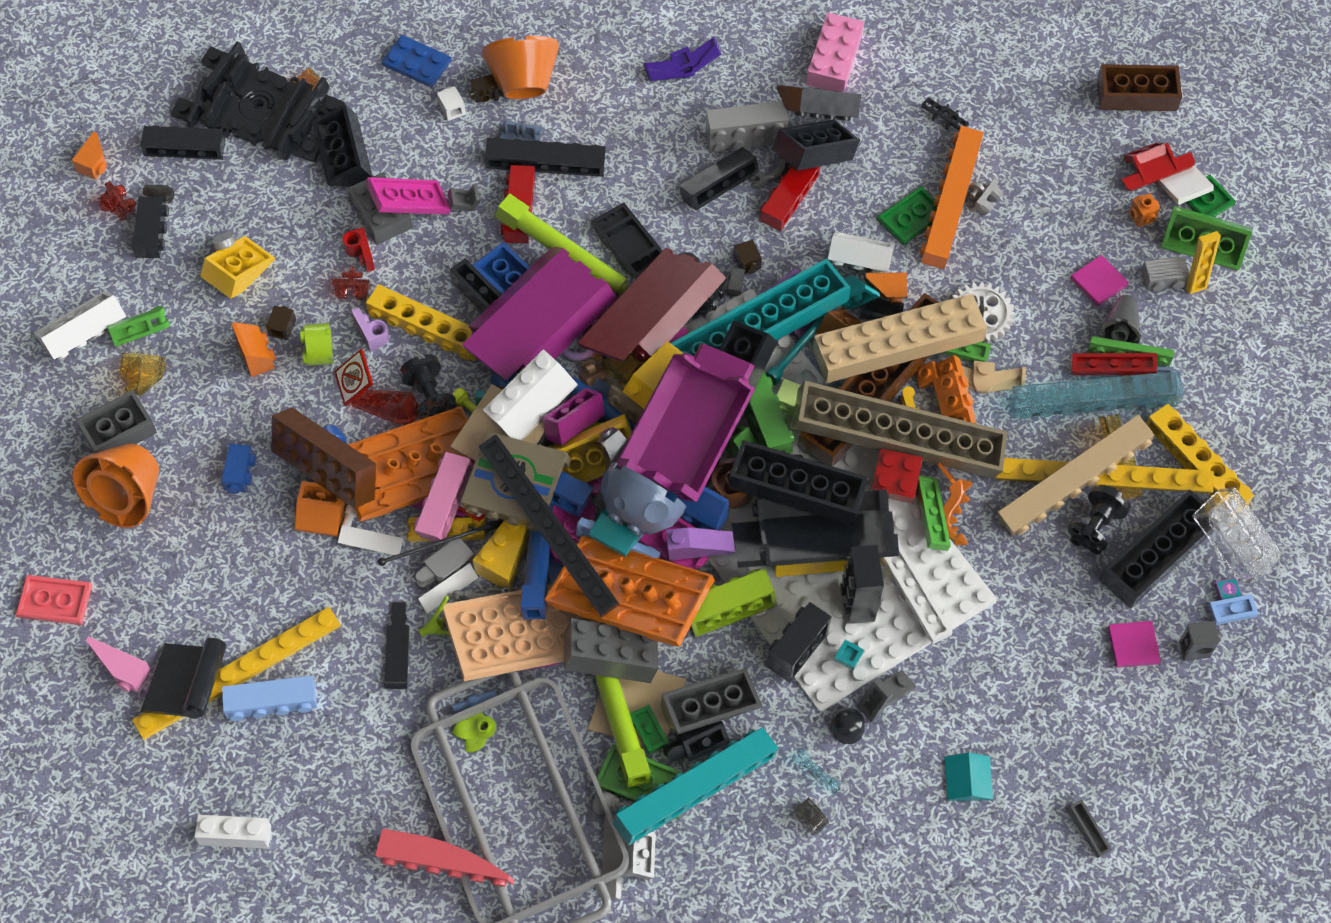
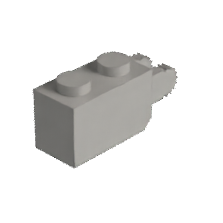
M461 538L445 543L440 550L432 552L426 557L424 561L425 567L416 573L418 588L423 590L435 582L440 584L470 563L472 566L475 554Z

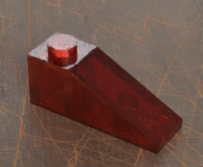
M366 390L351 404L354 408L396 424L413 423L417 417L416 409L419 406L411 391Z

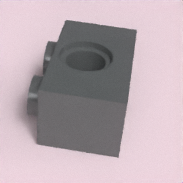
M1215 621L1187 625L1179 640L1184 661L1211 657L1221 641V633L1218 628L1216 629Z

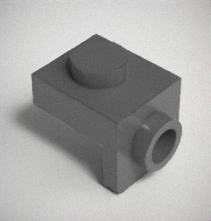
M475 184L469 190L450 188L447 192L450 209L473 211L481 200V194L478 192V186Z

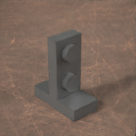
M903 670L884 681L877 678L871 683L857 704V707L870 722H873L879 717L883 709L911 693L916 688V685Z

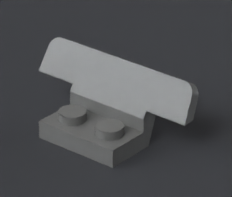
M611 812L613 818L615 819L616 814ZM607 814L604 816L602 875L614 871L623 861L622 850ZM651 832L630 846L622 837L630 861L628 869L623 875L605 883L611 899H621L622 877L631 875L646 880L654 878L656 833Z

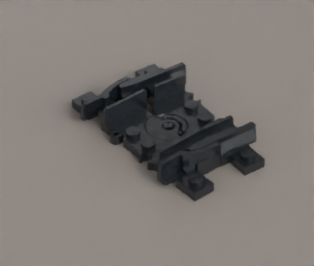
M236 41L229 53L210 46L201 63L213 71L208 77H202L196 92L195 102L178 98L171 112L172 117L186 121L187 127L192 128L195 127L200 115H202L200 119L206 124L207 128L223 129L225 138L229 137L231 132L234 137L252 142L254 146L258 142H264V150L269 148L277 150V155L280 159L288 160L293 153L296 157L315 163L320 154L317 141L307 138L313 126L312 121L317 119L319 115L323 116L346 104L344 101L327 95L330 87L326 78L321 77L312 91L314 85L307 83L305 78L299 81L297 77H292L290 82H287L286 77L269 71L267 66L263 71H258L260 68L258 62L253 64L249 62L247 54H245L241 43ZM229 87L234 89L235 95L239 98L231 96ZM209 99L212 101V104L206 103L205 101ZM258 105H262V106H263V107L260 108V109H256V107H257Z

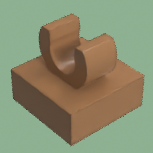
M589 360L581 363L584 370L578 374L581 382L592 386L597 379L606 378L604 370L594 365V363L590 364Z

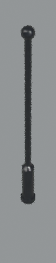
M492 520L486 522L484 526L388 558L381 557L377 563L380 566H384L387 562L483 530L490 531L499 528L504 520Z

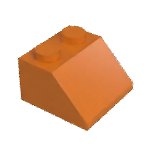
M232 323L238 347L251 377L275 369L273 361L276 360L272 348L269 350L267 348L269 341L266 333H261L256 325Z

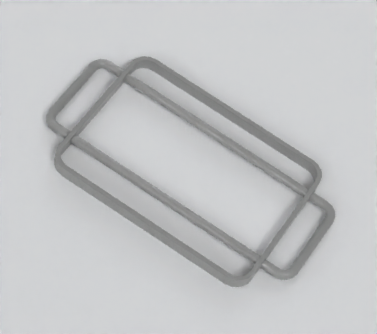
M517 671L505 673L510 676L514 689L442 720H439L435 710L437 702L498 675L462 681L430 696L426 704V710L431 725L416 732L412 738L411 749L446 842L454 845L418 752L419 743L426 736L435 733L484 860L496 866L443 729L518 697L593 880L516 914L505 887L494 885L507 917L494 923H519L521 920L594 888L598 890L602 906L598 910L569 923H592L606 916L610 911L612 902L605 883L619 878L626 872L630 861L629 855L620 833L613 825L614 818L561 692L555 682L547 678H539L522 684ZM539 687H550L555 691L622 850L623 861L621 865L605 875L600 873L527 696L528 692ZM462 875L461 881L476 919L479 923H489L482 919L466 876Z

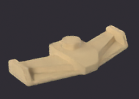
M974 361L973 369L962 366L964 376L969 383L967 388L976 391V393L988 394L989 392L1022 389L1025 385L1026 367L995 371V363Z

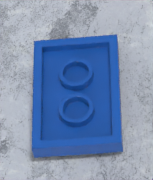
M401 35L382 60V66L432 88L452 60L451 56Z

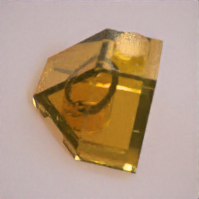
M122 353L120 376L122 380H126V393L134 390L137 396H141L161 380L166 368L165 357L144 353Z

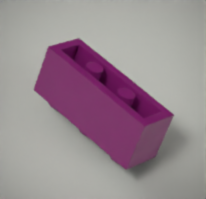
M585 388L542 417L546 439L563 445L603 417L605 412L602 394Z

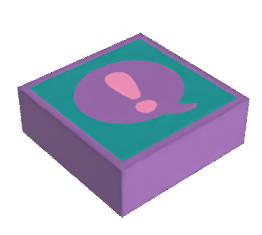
M1237 578L1216 581L1214 584L1219 600L1243 596Z

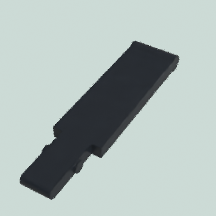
M393 602L392 625H387L384 688L407 689L410 626L405 625L407 620L406 602Z

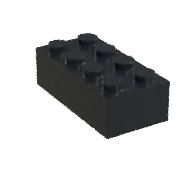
M833 119L779 129L772 150L781 159L787 161L793 169L800 171L853 160L860 139Z
M878 545L851 547L849 555H846V565H844V574H842V583H840L841 596H845L843 613L844 616H848L849 624L875 622L884 588Z

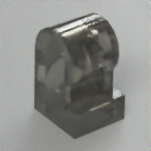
M809 797L790 813L796 821L798 820L814 836L829 824L827 817Z

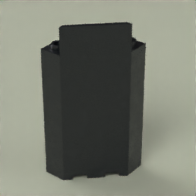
M888 489L865 491L854 526L765 499H755L756 504H752L753 517H757V521L731 523L738 568L846 560V555H849L851 547L878 545L880 558L899 556L898 534L894 533L893 511H889Z

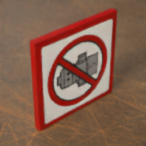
M363 349L357 351L334 371L344 406H348L373 385Z

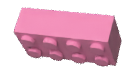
M827 12L808 69L806 85L828 91H845L863 35L865 21Z

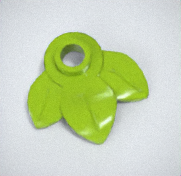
M481 712L458 722L454 726L452 733L456 737L466 740L465 751L471 753L484 747L487 738L495 734L497 725L494 719L484 716ZM485 723H487V724H488L487 729H486V730H482V729H481L482 725L485 724Z

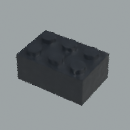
M811 602L806 607L802 606L797 611L795 621L792 624L789 622L782 631L784 635L780 640L775 639L769 648L768 668L789 683L829 633L832 616Z

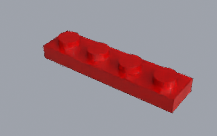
M1073 353L1072 376L1157 375V353Z

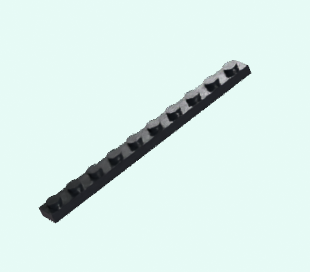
M497 434L479 445L480 450L599 615L603 617L620 604Z

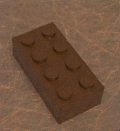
M1101 64L1097 76L1100 110H1178L1182 99L1179 66Z

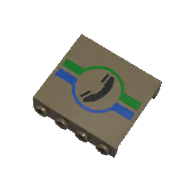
M487 431L482 443H484L486 440L491 438L496 433ZM497 434L547 505L550 506L563 466L569 467L571 459L568 453ZM479 450L461 499V504L466 509L465 511L473 515H478V513L485 514L487 518L495 521L498 518L506 520V523L513 526H518V524L525 525L527 529L538 532L539 530L483 452Z

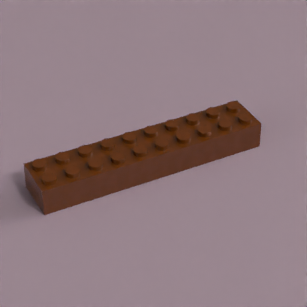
M924 293L909 310L939 302ZM930 356L849 377L839 389L890 402ZM803 431L799 433L797 446L821 463L833 467L853 445L852 443Z

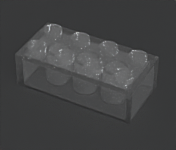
M1235 487L1219 489L1192 515L1240 583L1257 582L1283 556V553Z

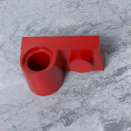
M364 227L346 232L343 236L346 254L351 257L359 256L361 266L365 265L367 272L374 271V262Z

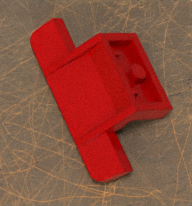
M1158 141L1123 155L1126 163H1133L1136 173L1123 177L1120 180L1127 191H1134L1192 168L1195 160L1192 152L1174 157L1168 142Z

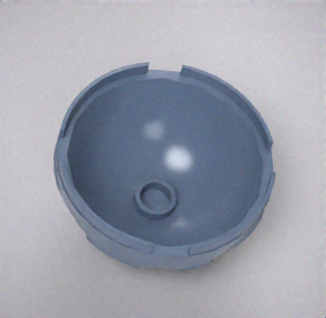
M616 462L610 464L603 475L601 483L603 502L609 513L608 516L611 518L610 520L620 526L623 523L626 524L630 532L641 537L642 533L651 535L672 527L683 515L687 508L686 505L678 498L674 502L666 498L667 490L626 466H623L620 471L616 467Z

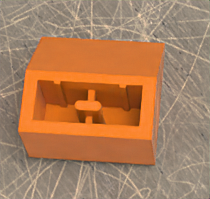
M302 481L297 498L295 530L338 537L346 502L318 483Z

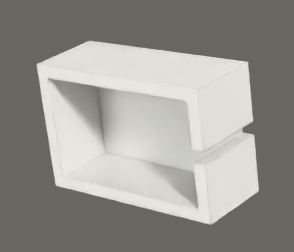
M835 231L828 259L832 260V264L844 266V263L852 264L854 269L864 270L866 267L871 268L873 273H884V271H889L895 244Z

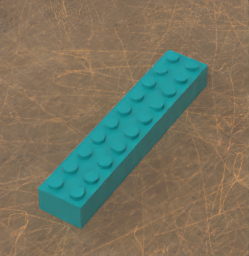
M826 258L671 344L682 353H688L693 357L700 344H706L719 350L733 320L769 333L777 341L848 302L851 287Z

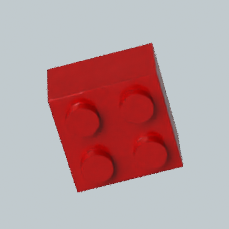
M880 448L872 490L888 489V499L913 504L923 457Z

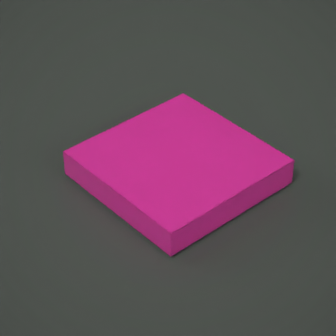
M1102 255L1071 276V280L1097 306L1127 287L1129 283Z
M1152 621L1109 624L1108 631L1116 668L1160 664L1161 659Z

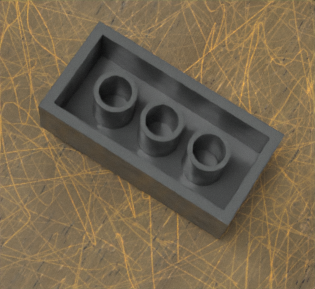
M571 618L564 633V670L644 683L652 682L659 669L658 641L647 639L643 635L620 630L616 626Z

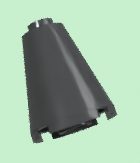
M1122 295L1117 299L1100 327V338L1139 344L1141 328L1138 302L1135 297Z

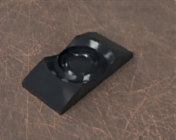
M625 203L591 220V225L602 243L612 251L621 267L634 279L663 251Z

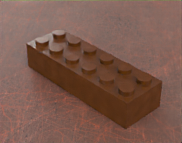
M293 407L272 415L271 451L354 509L375 500V462Z

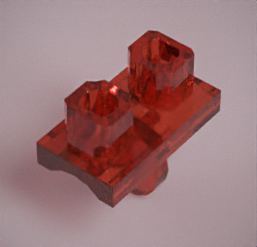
M111 181L106 182V192L100 197L99 207L104 212H115L118 218L124 221L127 219L128 213L135 211L136 202L133 198L123 199L126 197L127 192L122 184L114 186Z
M350 266L349 272H342V278L349 279L332 278V285L335 288L337 299H348V289H355L356 299L367 300L368 291L372 288V283H370L369 279H356L363 278V272H356L355 266Z

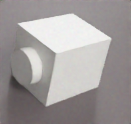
M455 86L437 93L438 104L447 121L466 114L465 103Z

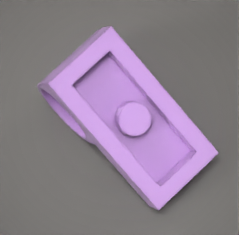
M359 307L351 310L353 321L370 352L387 344L389 335L385 322L381 320L370 322L367 314H362Z

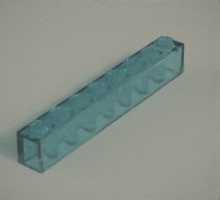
M1167 372L1012 386L1011 402L1014 418L1028 419L1033 416L1049 417L1056 414L1071 415L1073 413H1092L1101 410L1110 412L1115 409L1124 408L1126 410L1136 407L1153 408L1157 405L1167 404L1174 406L1181 403L1184 391L1180 372Z

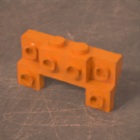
M952 355L938 363L930 361L922 365L916 372L918 386L921 389H925L934 385L941 415L976 423L972 408L973 399L968 392L967 387L969 383L964 376L960 358Z

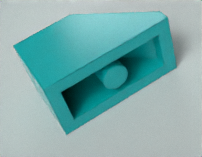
M850 275L844 278L851 287L849 301L842 304L848 310H853L880 296L879 292L858 277Z

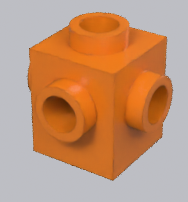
M1151 193L1144 196L1139 195L1133 199L1128 213L1139 228L1156 221L1160 205Z

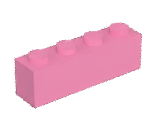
M446 452L444 458L440 459L438 473L431 481L430 493L423 501L421 516L415 522V531L421 538L435 542L447 538L474 467L470 458Z

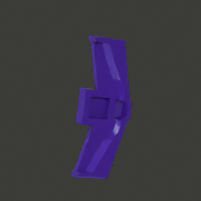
M714 36L692 53H690L688 47L670 53L671 60L643 63V67L650 81L674 78L686 79L694 76L698 70L722 53Z

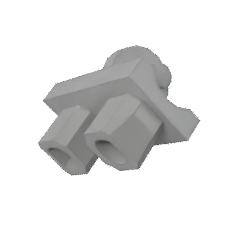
M994 178L985 188L983 187L985 185L983 181H979V183L972 182L969 185L970 197L975 198L977 196L969 208L971 212L974 213L978 210L986 216L992 210L994 205L987 198L989 197L992 201L996 202L1004 193L996 186L999 180Z

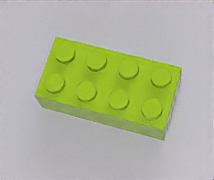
M754 569L744 577H734L723 585L711 586L691 624L695 637L777 607L775 591L766 569Z

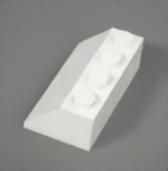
M104 291L34 332V335L49 356L59 360L69 354L68 351L74 347L78 349L87 343L86 340L91 337L97 338L104 334V330L108 328V325L122 321L126 315L114 295Z
M543 349L483 411L488 419L508 437L523 440L543 420L542 417L550 413L577 386V383Z

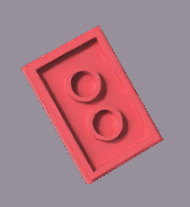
M26 575L15 615L18 618L82 625L92 583Z

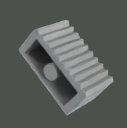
M1184 256L1144 261L1141 268L1147 290L1161 291L1164 288L1170 287L1179 289L1187 285L1189 270Z

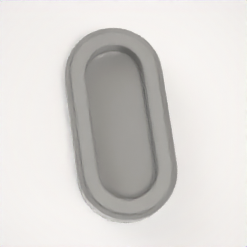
M232 231L225 232L213 237L212 243L215 250H222L234 245L235 238Z

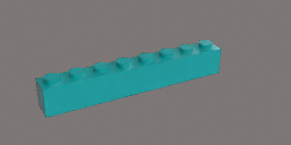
M763 727L757 731L753 729L746 733L742 740L738 742L734 740L729 743L725 750L712 753L705 762L701 763L699 761L690 768V771L684 774L682 772L678 773L668 784L662 783L653 790V793L648 796L643 794L631 806L625 805L615 813L613 825L628 846L767 763L775 757L779 748Z

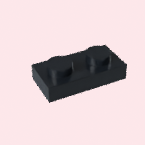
M874 299L862 305L860 318L875 320L903 312L904 303H890L888 300Z

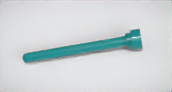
M826 314L816 319L777 366L770 367L766 371V377L771 378L773 385H777L780 382L785 368L814 336Z

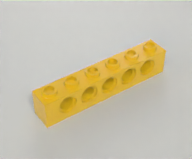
M379 284L367 300V311L374 319L380 318L392 327L398 326L404 329L405 332L412 336L418 335L425 342L435 343L447 352L453 351L464 360H477L475 356L463 347L462 344L464 342H458L459 340L466 341L473 332L468 324Z
M1167 404L1149 416L1146 425L1185 469L1214 471L1218 475L1214 476L1213 493L1209 495L1229 517H1232L1249 505L1254 496L1251 489L1237 478L1236 473L1223 463L1222 458L1209 448L1207 442L1194 432L1193 427L1180 417L1176 409Z

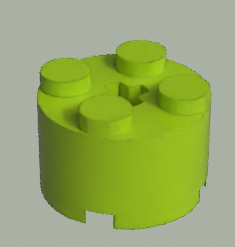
M330 322L304 325L300 331L301 343L306 344V348H303L304 364H308V366L334 364Z

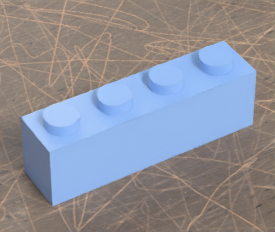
M313 675L222 687L223 712L226 718L231 721H241L244 717L250 716L264 718L266 714L274 713L282 716L287 715L290 711L306 713L317 708L316 687Z

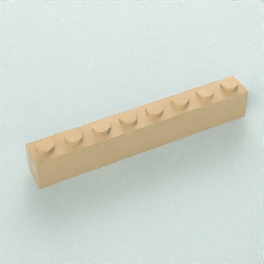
M1138 414L998 511L997 517L1012 536L1016 534L1019 536L1023 535L1030 529L1029 525L1034 522L1038 524L1043 521L1049 511L1052 509L1054 512L1065 505V500L1070 497L1074 499L1082 493L1081 489L1085 486L1092 487L1100 480L1098 477L1104 473L1107 475L1111 474L1117 469V464L1122 461L1126 463L1135 456L1134 452L1139 449L1142 451L1147 449L1152 444L1153 432Z

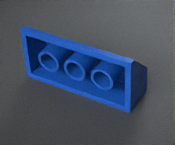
M504 242L473 264L501 294L530 268Z
M704 487L697 502L679 499L687 507L680 518L695 528L721 530L729 519V500L707 487ZM668 491L665 497L674 502L677 495Z

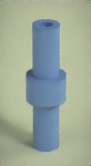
M495 690L478 696L474 694L469 696L467 700L453 704L454 713L496 697Z

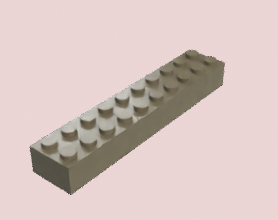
M804 381L798 388L791 428L876 450L882 448L923 457L922 461L932 464L941 463L945 467L989 478H995L1003 471L1008 434L1007 431L809 381Z

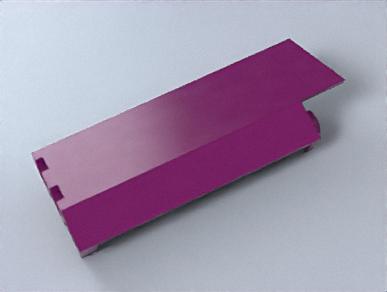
M551 247L469 325L473 333L462 344L463 347L503 380H507L515 372L519 374L543 349L556 359L617 299L605 280L602 278L597 280L590 274L591 269L580 261L574 262L568 257L569 252L564 248Z
M700 344L694 357L688 353L673 354L616 462V467L621 470L623 466H626L665 490L673 492L677 495V498L684 501L697 502L755 391V388L749 384L748 380L755 366L706 344Z

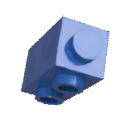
M229 445L221 480L224 490L229 493H246L247 485H251L252 473H250L251 466L254 467L256 464V454H253L250 445Z

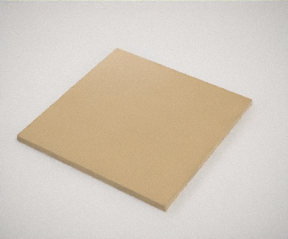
M491 384L450 446L452 449L476 461L480 450L478 446L482 444L487 431L507 436L488 419L483 411L502 389ZM543 420L522 441L537 444L545 432Z
M657 671L651 683L619 679L629 712L632 713L650 705L668 739L671 727L668 725L661 708L662 694L684 687L686 679ZM599 695L588 730L613 737L601 695ZM636 731L639 744L642 745V746H644L642 740L640 739V737H639V735H638V733H637V731Z

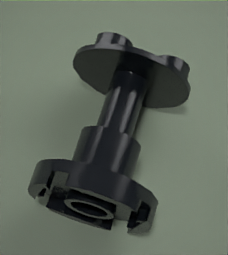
M425 354V358L422 359L414 357L400 368L401 374L399 375L403 384L416 386L417 391L423 393L426 398L416 409L417 417L420 419L454 409L458 406L453 394H437L435 390L437 386L435 377L439 374L441 365L438 358L432 354Z
M1100 485L1099 488L1094 486L1088 494V500L1093 506L1090 512L1091 520L1088 524L1082 522L1069 524L1070 542L1076 546L1082 545L1093 554L1100 555L1102 551L1106 550L1108 543L1099 530L1102 525H1108L1112 518L1123 519L1127 516L1131 509L1128 499L1125 502L1121 498L1123 494L1110 486Z

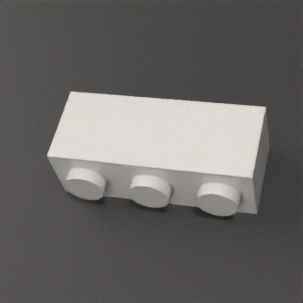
M198 815L195 839L199 845L268 849L271 825L268 818Z

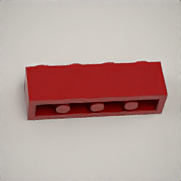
M511 165L510 173H506V185H509V187L504 191V199L510 193L528 205V211L532 213L535 166ZM501 223V235H504L505 242L529 244V236L518 228L514 231L506 224Z
M789 165V171L781 176L778 187L772 189L767 203L763 202L759 210V213H761L760 221L782 231L820 175L821 166L799 171Z

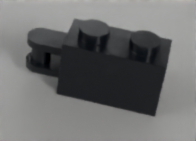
M719 721L678 735L674 733L676 740L663 747V754L670 761H677L683 757L693 761L730 743L724 723Z

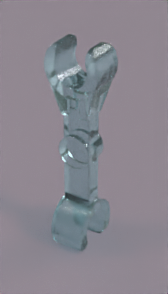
M800 748L799 752L805 757L799 759L796 755H793L794 762L808 768L814 776H817L826 784V787L832 793L836 794L840 790L841 783L836 778H831L820 766H817L812 761L808 752L804 748Z

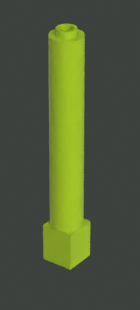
M509 193L498 206L495 216L498 220L514 231L517 228L547 249L551 247L564 248L569 252L568 257L574 262L580 261L591 269L590 274L597 280L600 278L605 280L616 296L628 287L626 283L627 278L529 212V206Z
M594 675L620 756V765L627 788L650 783L651 772L644 750L640 747L619 679Z

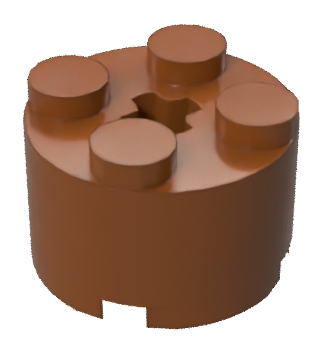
M726 459L720 462L713 471L711 490L728 499L729 508H740L751 501L752 495L728 488L730 473L736 459Z

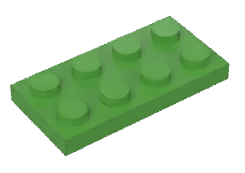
M612 744L597 780L602 790L635 802L641 795L646 794L648 796L653 793V790L662 783L668 784L675 775L682 771L646 757L651 772L650 783L627 788L617 747ZM679 815L678 817H676V818H674V819L679 820L680 817H681V815Z

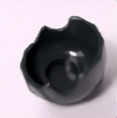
M842 708L836 711L831 718L834 738L843 744H854L861 740L865 732V722L862 714L854 708Z

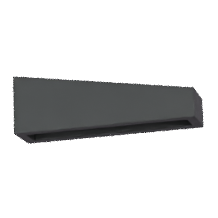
M1082 799L1066 808L1098 858L1112 850Z

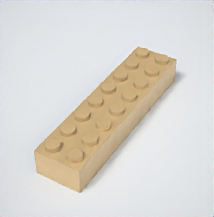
M973 294L815 335L812 349L826 383L982 342L985 339L987 326Z

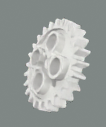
M981 282L980 287H977L975 283L972 284V288L965 285L964 291L958 289L957 295H953L952 299L973 294L979 308L980 298H982V315L987 326L985 342L989 344L990 339L997 342L998 336L1004 338L1005 332L1009 333L1010 326L1013 325L1015 312H1013L1014 305L1010 304L1011 298H1005V291L998 293L999 287H996L994 290L991 289V283L987 287H984L983 282ZM992 303V304H994L995 306H994V307H991V306H989V305H987V304ZM991 321V322H994L995 324H994V325H989L987 322Z

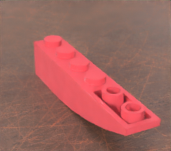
M382 829L375 856L382 860L384 865L395 867L397 863L404 865L403 868L417 871L419 867L426 869L425 872L439 875L441 871L448 873L447 876L461 879L463 875L470 877L469 880L483 883L485 879L492 881V884L505 887L506 883L514 885V879L508 874L465 849L427 836Z

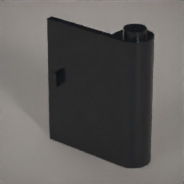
M218 638L206 639L203 647L165 643L141 712L185 716L191 719L202 717L227 648L226 643Z

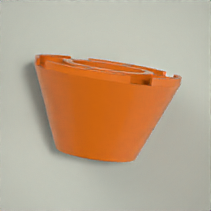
M525 36L526 40L514 41V37L489 43L482 48V57L506 98H534L547 92L559 51V43L556 39L545 36Z
M128 443L81 458L73 469V484L82 502L87 508L91 506L100 514L98 516L100 519L114 526L132 528L140 525L149 514L159 477V466L153 455L145 448L137 444Z

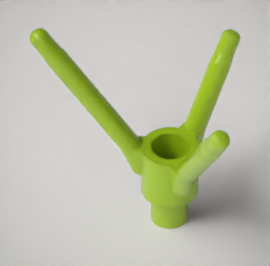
M448 596L443 598L429 622L419 629L422 637L428 634L450 636L447 630H443L444 617L442 619L438 618L449 599Z

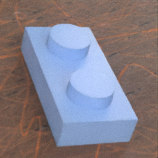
M1252 594L1214 601L1208 605L1215 625L1255 618L1259 614Z

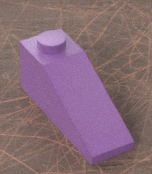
M689 527L666 530L669 561L735 553L733 532Z

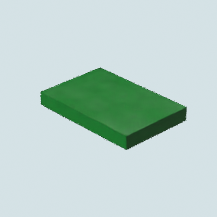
M920 186L877 216V221L904 246L925 231L927 226H932L929 219L932 210L936 211L937 208L933 206L935 199Z

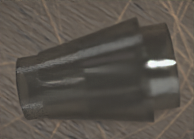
M146 184L143 187V195L147 197H163L165 204H170L174 199V190L169 185Z

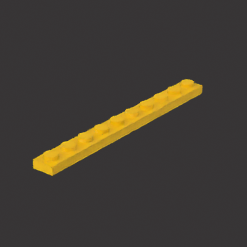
M1004 458L1003 471L996 476V479L1040 483L1069 462ZM1116 465L1117 469L1109 475L1104 473L1098 477L1100 480L1093 485L1187 492L1190 489L1193 493L1212 494L1214 471Z
M325 608L219 669L208 703L223 695V686L242 684L341 627L331 608ZM142 713L132 719L143 740L185 716Z

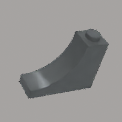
M615 427L605 429L597 440L604 453L606 470L612 462H617L628 441L620 430ZM601 488L591 500L595 508L600 511L605 508Z

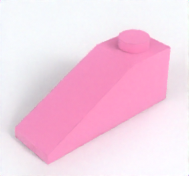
M88 636L86 639L88 645L116 681L117 686L125 692L132 690L137 693L150 672L147 662Z

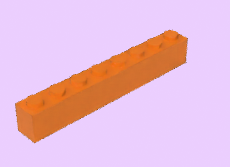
M961 125L959 133H954L952 144H955L954 148L950 147L947 159H950V163H946L943 170V175H946L945 179L941 178L938 188L941 191V195H936L933 206L937 208L936 211L932 210L929 219L932 226H927L924 236L927 239V243H922L919 253L923 255L921 260L923 264L944 269L946 266L984 134L982 131Z

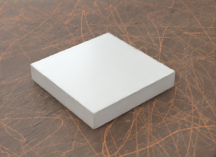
M1195 166L1158 181V184L1178 205L1213 191V184Z

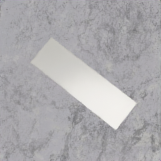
M342 525L337 543L397 555L400 554L404 538Z
M469 563L418 599L428 614L440 605L445 596L452 597L453 591L462 590L478 579V576Z

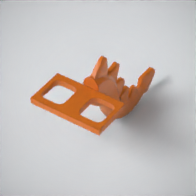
M938 463L937 465L949 481L953 483L948 487L950 496L943 506L949 538L954 541V545H967L968 541L962 533L956 534L958 527H952L951 525L958 521L953 514L962 513L960 504L970 501V498L964 492L972 486V482L962 479L956 481L949 470L941 463Z

